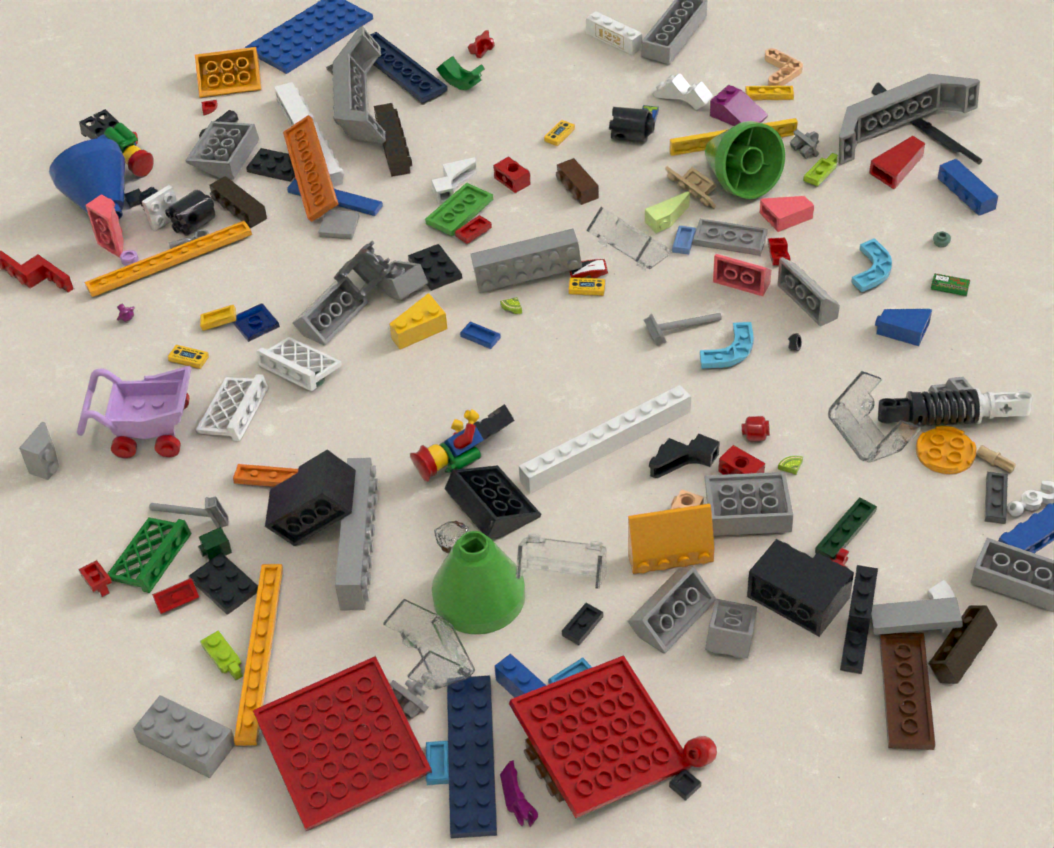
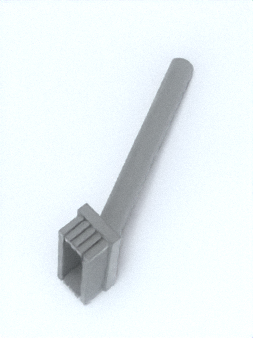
M721 313L657 324L654 316L650 314L649 317L643 320L658 346L667 342L661 331L718 321L722 319Z
M216 496L205 498V509L150 503L149 509L153 511L210 517L217 528L228 526V515Z

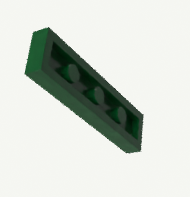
M859 497L816 546L815 553L835 560L840 549L845 548L875 514L877 506Z

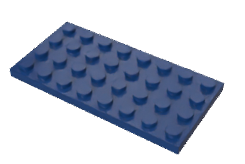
M320 0L272 31L251 42L245 48L256 47L260 60L287 74L359 27L373 20V14L346 0Z

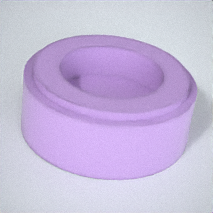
M126 250L121 253L120 259L122 264L127 266L138 262V255L134 250Z

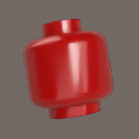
M749 416L746 418L745 423L741 425L742 435H746V439L750 442L765 441L767 436H770L769 420H766L764 416Z
M698 736L688 740L684 745V758L691 766L701 768L715 760L717 747L711 738Z

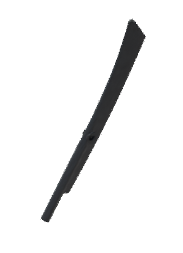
M878 82L871 92L874 95H878L887 90ZM921 117L910 121L954 152L962 153L978 165L982 163L980 157L932 126L930 122H926Z

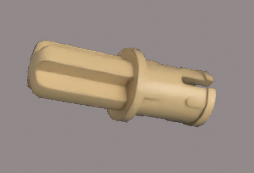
M981 445L977 450L976 456L991 463V466L994 467L996 465L1009 473L1014 471L1016 464L1001 456L1000 452L996 453L984 445Z

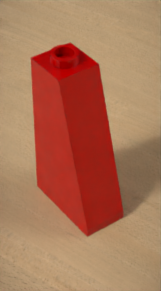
M915 136L909 137L872 159L869 174L895 189L923 157L925 143Z

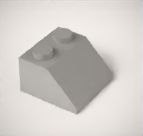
M41 422L19 449L29 474L49 480L59 468V464L46 423Z

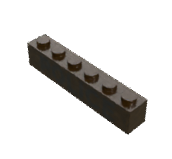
M393 103L374 106L376 122L385 131L386 141L382 145L391 177L410 174L412 159L409 154L406 138L404 137L403 128L401 127L400 118L398 117L397 108L394 109Z

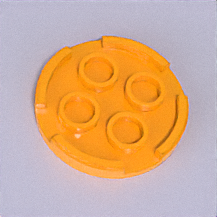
M935 426V429L922 432L918 437L916 455L919 461L932 471L942 474H957L970 468L975 461L977 452L975 442H972L965 435V432L958 428Z

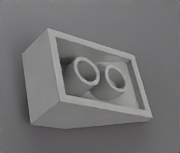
M394 260L389 263L391 267L389 274L376 286L391 298L404 300L409 297L410 293L423 289V286L428 281L421 264Z
M715 599L705 650L711 651L714 654L732 655L735 658H748L757 606Z

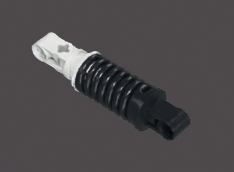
M979 388L960 389L959 391L945 390L944 392L930 391L929 393L926 391L922 393L908 391L906 398L880 399L878 404V421L886 424L907 422L909 428H914L916 426H925L926 424L932 426L933 423L937 426L941 423L947 425L948 422L951 425L955 423L969 424L970 422L980 424L983 417L993 419L994 417L1028 416L1031 414L1033 395L1027 391L986 392L981 394Z

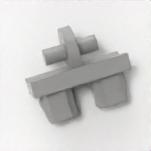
M798 129L794 131L795 137L790 141L791 147L796 151L802 146L803 148L800 149V153L805 159L811 155L817 157L819 155V152L816 150L819 143L818 133L813 131L811 133L807 132L804 135Z
M415 679L413 682L407 680L405 685L408 689H406L395 680H392L390 686L393 688L392 690L399 704L404 698L408 700L402 708L407 715L414 718L420 710L426 712L429 707L416 697V695L422 697L425 694V691L422 689L423 681L420 679Z

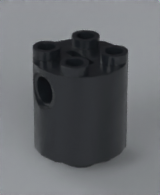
M613 107V120L609 122L611 139L647 142L648 136L654 133L655 120L650 110Z
M198 189L184 196L165 210L166 216L173 223L171 225L176 233L181 232L185 236L196 231L216 216L213 200L209 195H205Z

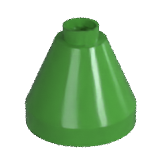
M754 121L739 123L714 137L705 148L706 159L721 186L728 193L741 198L754 199L768 193L776 185L784 169L785 148L783 141L774 128L763 123Z
M479 531L467 532L456 541L434 576L432 597L435 611L447 626L462 633L487 634L500 630L514 621L523 608L525 584L522 572L488 536Z

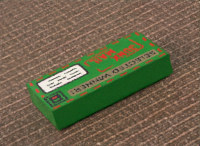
M934 273L931 290L967 296L970 280Z

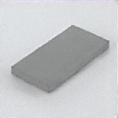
M700 218L692 245L761 256L768 229Z
M956 597L875 604L872 607L871 619L874 635L963 627Z

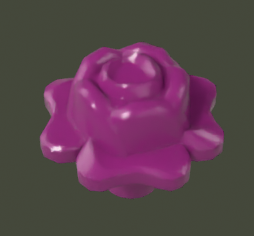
M123 303L117 306L120 311L117 321L123 320L126 322L134 317V306L125 307Z

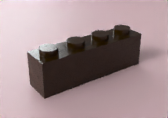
M224 176L209 185L211 198L221 204L224 209L226 208L233 216L239 218L240 221H245L250 228L267 219L265 206L228 177Z
M987 605L968 606L961 616L963 627L953 628L928 664L940 683L958 684L987 640L992 636L998 624Z

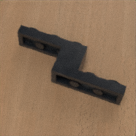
M861 565L856 567L840 666L841 671L862 674L878 568Z

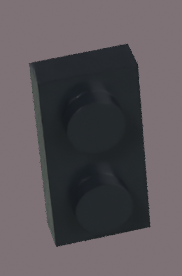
M585 603L564 627L562 636L580 645L603 618V611Z

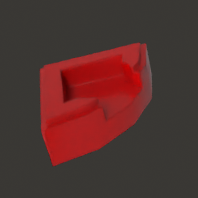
M217 100L201 102L203 115H208L216 110L218 106Z

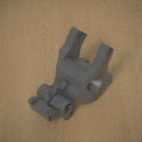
M373 241L363 246L334 276V279L339 282L353 269L366 282L353 297L357 302L391 271V267L388 264L390 259L384 260L380 255L374 254Z

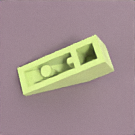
M687 191L646 208L645 223L655 233L670 228L689 207L690 193Z

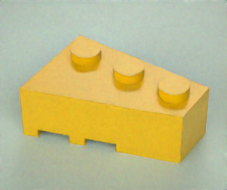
M429 293L389 323L391 339L400 350L448 329L446 313Z

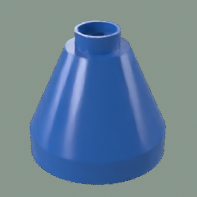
M104 138L83 141L64 150L53 160L49 168V174L55 187L86 213H88L86 204L102 194L113 200L116 214L119 219L122 217L125 158L115 141Z

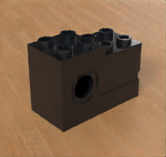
M328 449L300 465L298 473L270 489L265 527L291 545L296 546L352 513L356 470Z
M776 539L750 569L747 597L820 637L850 599L854 572L819 553H816L812 558L808 554Z

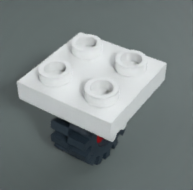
M168 185L160 191L154 187H149L139 193V202H141V206L146 212L152 230L156 231L171 222L166 216L165 210L177 202L173 187Z

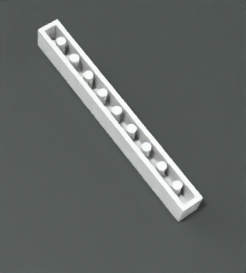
M293 82L275 87L277 101L290 126H293L307 115H310L314 122L313 114L309 112L308 105H305L303 96H300L298 87L295 88ZM314 122L333 187L342 185L343 169L342 167L339 168L338 160L334 158L332 149H329L327 140H324L322 131H319L318 123Z
M679 385L519 465L521 484L531 494L691 412V395Z

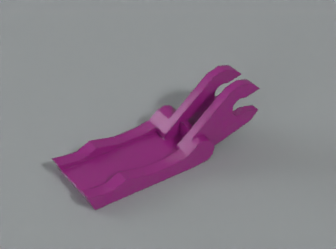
M514 760L508 762L500 773L506 807L509 812L514 813L521 826L524 825L525 819L526 821L528 820V824L531 827L538 818V812L521 792L517 781V770L514 766Z

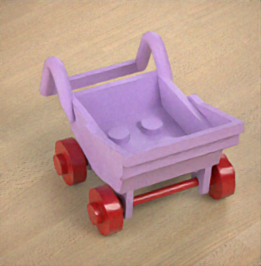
M186 366L153 376H144L142 381H122L106 369L94 370L90 376L77 434L82 436L85 433L88 419L93 418L105 427H108L117 436L112 440L111 452L119 458H131L136 454L137 443L132 437L139 439L158 437L155 442V451L163 457L177 456L180 452L181 443L175 437L174 426L180 423L183 410L189 405L190 396L187 393L191 367ZM99 376H103L113 383L105 416L97 411L89 410Z

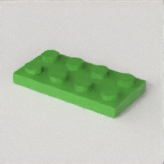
M466 183L425 218V223L453 236L456 230L467 224L493 200V194Z

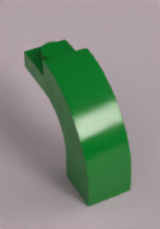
M452 56L438 66L436 70L450 85L460 90H468L482 81L480 78L482 76L481 72L485 68L481 64L474 70L467 71Z

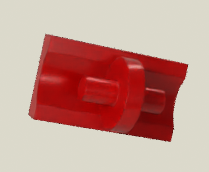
M485 30L475 38L474 43L469 44L470 54H476L477 58H481L488 50H492L495 47L494 39L489 37V30Z

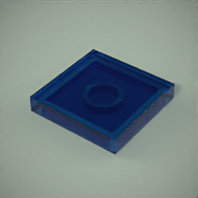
M263 303L237 314L236 321L232 322L248 342L280 327L279 322Z

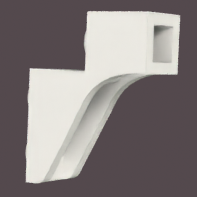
M680 73L675 76H669L665 80L666 82L661 81L655 86L656 90L652 93L656 98L684 100L695 110L706 105L713 97L702 81L698 84L693 83L689 85Z
M475 157L443 164L444 177L432 180L433 194L438 205L443 204L451 197L453 191L458 186L477 174Z

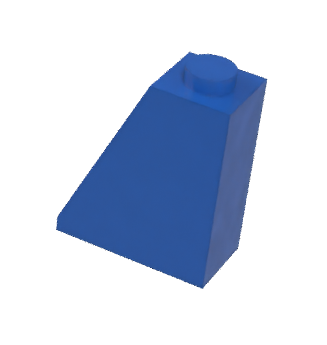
M884 309L881 316L878 315L875 321V326H877L876 334L920 346L930 324L932 309Z

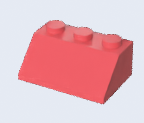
M101 194L86 204L87 212L97 244L120 258L123 252L124 239L123 231L118 222L119 217L116 214L113 200Z
M719 254L714 255V283L764 296L771 283V269Z

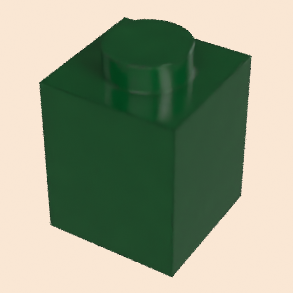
M221 527L199 536L201 545L198 546L202 557L206 556L208 561L220 553H223L225 556L232 553L229 540Z

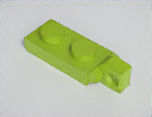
M831 153L827 159L821 157L804 175L803 181L818 187L837 167L838 155Z
M219 630L200 641L202 647L221 673L229 672L235 681L243 677L239 667L242 664L240 658Z

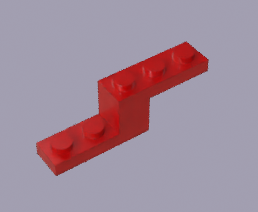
M0 250V269L7 271L11 277L18 279L22 285L25 284L31 289L47 278L48 281L54 282L58 288L64 289L68 293L74 289L70 276L39 254L21 265Z

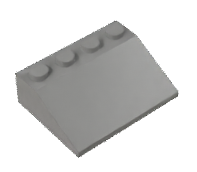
M211 121L186 158V163L218 178L226 176L229 179H235L259 141L255 124Z
M785 472L705 476L707 504H711L713 536L792 532L793 511Z

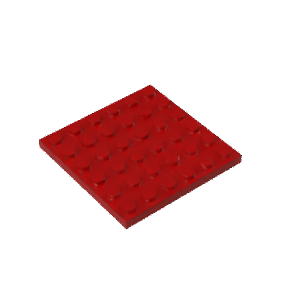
M624 655L510 699L509 705L575 819L692 767L685 760L683 748Z
M376 656L253 710L306 831L422 778L430 772L432 773V769Z

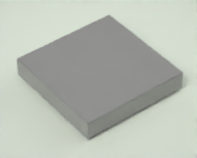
M329 210L325 213L318 232L319 237L352 239L359 220V212Z

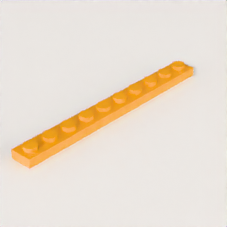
M241 221L84 283L91 297H94L251 236L252 232L247 223Z
M282 564L261 565L235 729V746L258 744L260 727L253 710L263 706L283 574Z

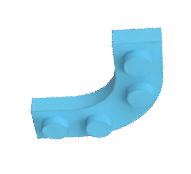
M875 238L860 244L859 250L873 264L867 271L852 277L851 282L861 292L882 284L891 272V256Z
M733 323L734 342L730 346L723 349L700 350L701 369L732 367L743 361L753 348L752 323Z

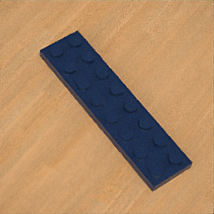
M378 32L370 34L381 49V56L376 59L373 65L421 103L427 102L448 91L446 84Z
M490 675L447 678L450 837L497 836Z

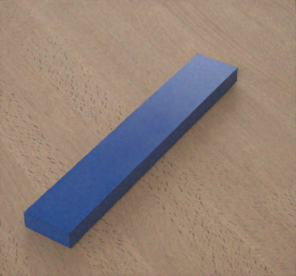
M295 178L287 187L288 193L301 196ZM334 189L339 204L337 206L372 216H376L383 207L382 201Z

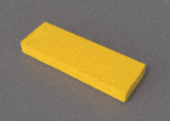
M745 86V93L752 100H794L793 86Z

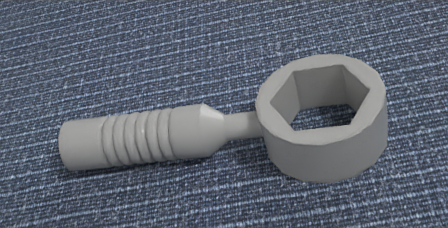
M202 229L196 231L193 238H183L169 242L170 249L208 235L209 232Z

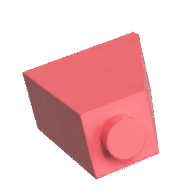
M805 196L760 199L759 213L777 232L813 219L814 205Z

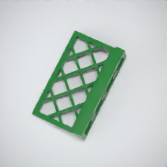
M148 517L107 573L111 580L141 587L143 592L150 593L192 534L186 521L178 519L175 523ZM151 525L158 526V528L148 531ZM171 529L168 534H163L164 531ZM159 533L161 534V537H158L150 541V537ZM147 539L148 542L137 546L140 541ZM161 543L157 549L153 550L152 546ZM150 548L149 552L142 555L139 554L140 551ZM137 555V557L126 561L129 556ZM150 558L146 564H142L143 560ZM139 563V567L129 570V566ZM126 569V572L116 575L118 571ZM140 573L136 579L131 578V576Z

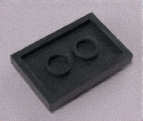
M260 148L246 167L248 173L291 182L295 177L289 154Z
M439 244L408 255L410 263L421 264L428 281L426 285L431 291L462 279L461 271Z
M223 553L218 554L189 575L194 585L227 615L257 594L258 585Z

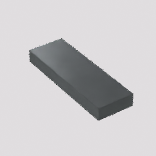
M987 471L985 522L1006 524L1008 474Z

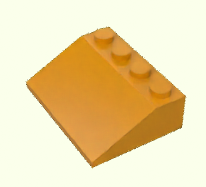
M256 47L195 54L200 98L261 90L260 66Z
M711 504L628 516V557L632 573H646L714 562Z

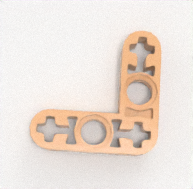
M774 48L765 51V61L780 68L769 76L768 86H784L802 73L803 64L800 61Z

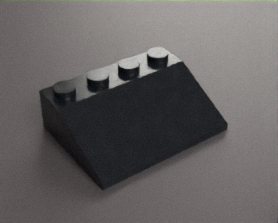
M498 465L452 470L444 488L478 529L490 539L504 537L541 517V513Z

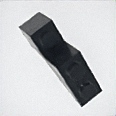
M699 433L694 440L690 441L689 445L668 438L665 444H661L658 454L652 457L649 462L650 477L660 478L687 464H702L711 467L719 455L720 441Z

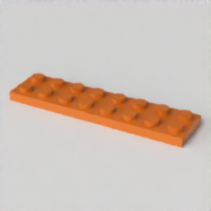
M307 115L285 130L283 135L307 218L313 222L339 204L313 119L310 115Z

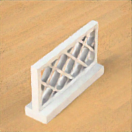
M287 337L268 350L263 347L257 350L260 367L310 391L317 388L316 382L342 366L341 361L290 337ZM319 364H321V366L310 367V365H319Z
M256 374L254 379L226 377L196 429L197 433L231 436L233 441H240L268 390L264 376ZM229 384H236L235 386L227 389ZM250 385L249 388L245 390L242 389L243 387ZM238 390L241 391L240 393H238V394H236V395H234V396H231V395H230V394H232V393H234V392H236V391H238ZM229 396L228 399L219 402L222 398ZM243 397L242 401L237 404L235 403L236 400ZM230 403L234 404L233 406L225 410L223 409V407L227 406ZM219 409L222 410L221 412L212 416L213 412ZM236 410L234 415L228 417L227 414ZM224 416L226 417V419L216 423V420ZM212 422L214 423V425H212V426H210V427H208V428H205L206 425H208V424H210V423H212ZM229 424L227 426V429H220L221 427Z

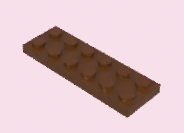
M924 633L881 634L879 639L888 748L934 750L935 735Z

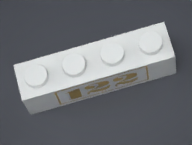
M596 11L586 18V34L630 55H634L641 50V32Z

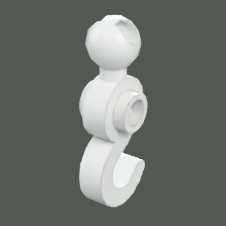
M1042 481L1041 484L1042 490L1050 491L1052 494L1027 490L1022 494L1020 502L1011 501L1008 504V512L1012 516H1020L1024 508L1034 511L1040 508L1041 503H1054V482Z

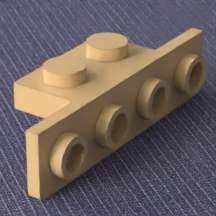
M668 166L665 167L668 173L667 177L672 182L677 181V184L683 190H689L690 195L694 198L698 197L704 206L707 207L709 205L713 209L716 207L708 196L716 187L713 181L693 167L683 177Z

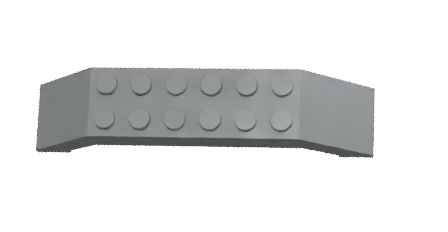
M363 26L358 28L333 61V119L336 124H340L345 134L349 135L353 140L384 143L386 141L385 131L368 112L366 73L376 59L381 56V49Z
M927 74L848 106L839 135L838 163L842 165L855 159L857 143L937 110L967 113L978 108L980 81L972 78Z

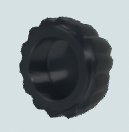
M799 333L791 335L788 338V348L799 351L802 346V338Z

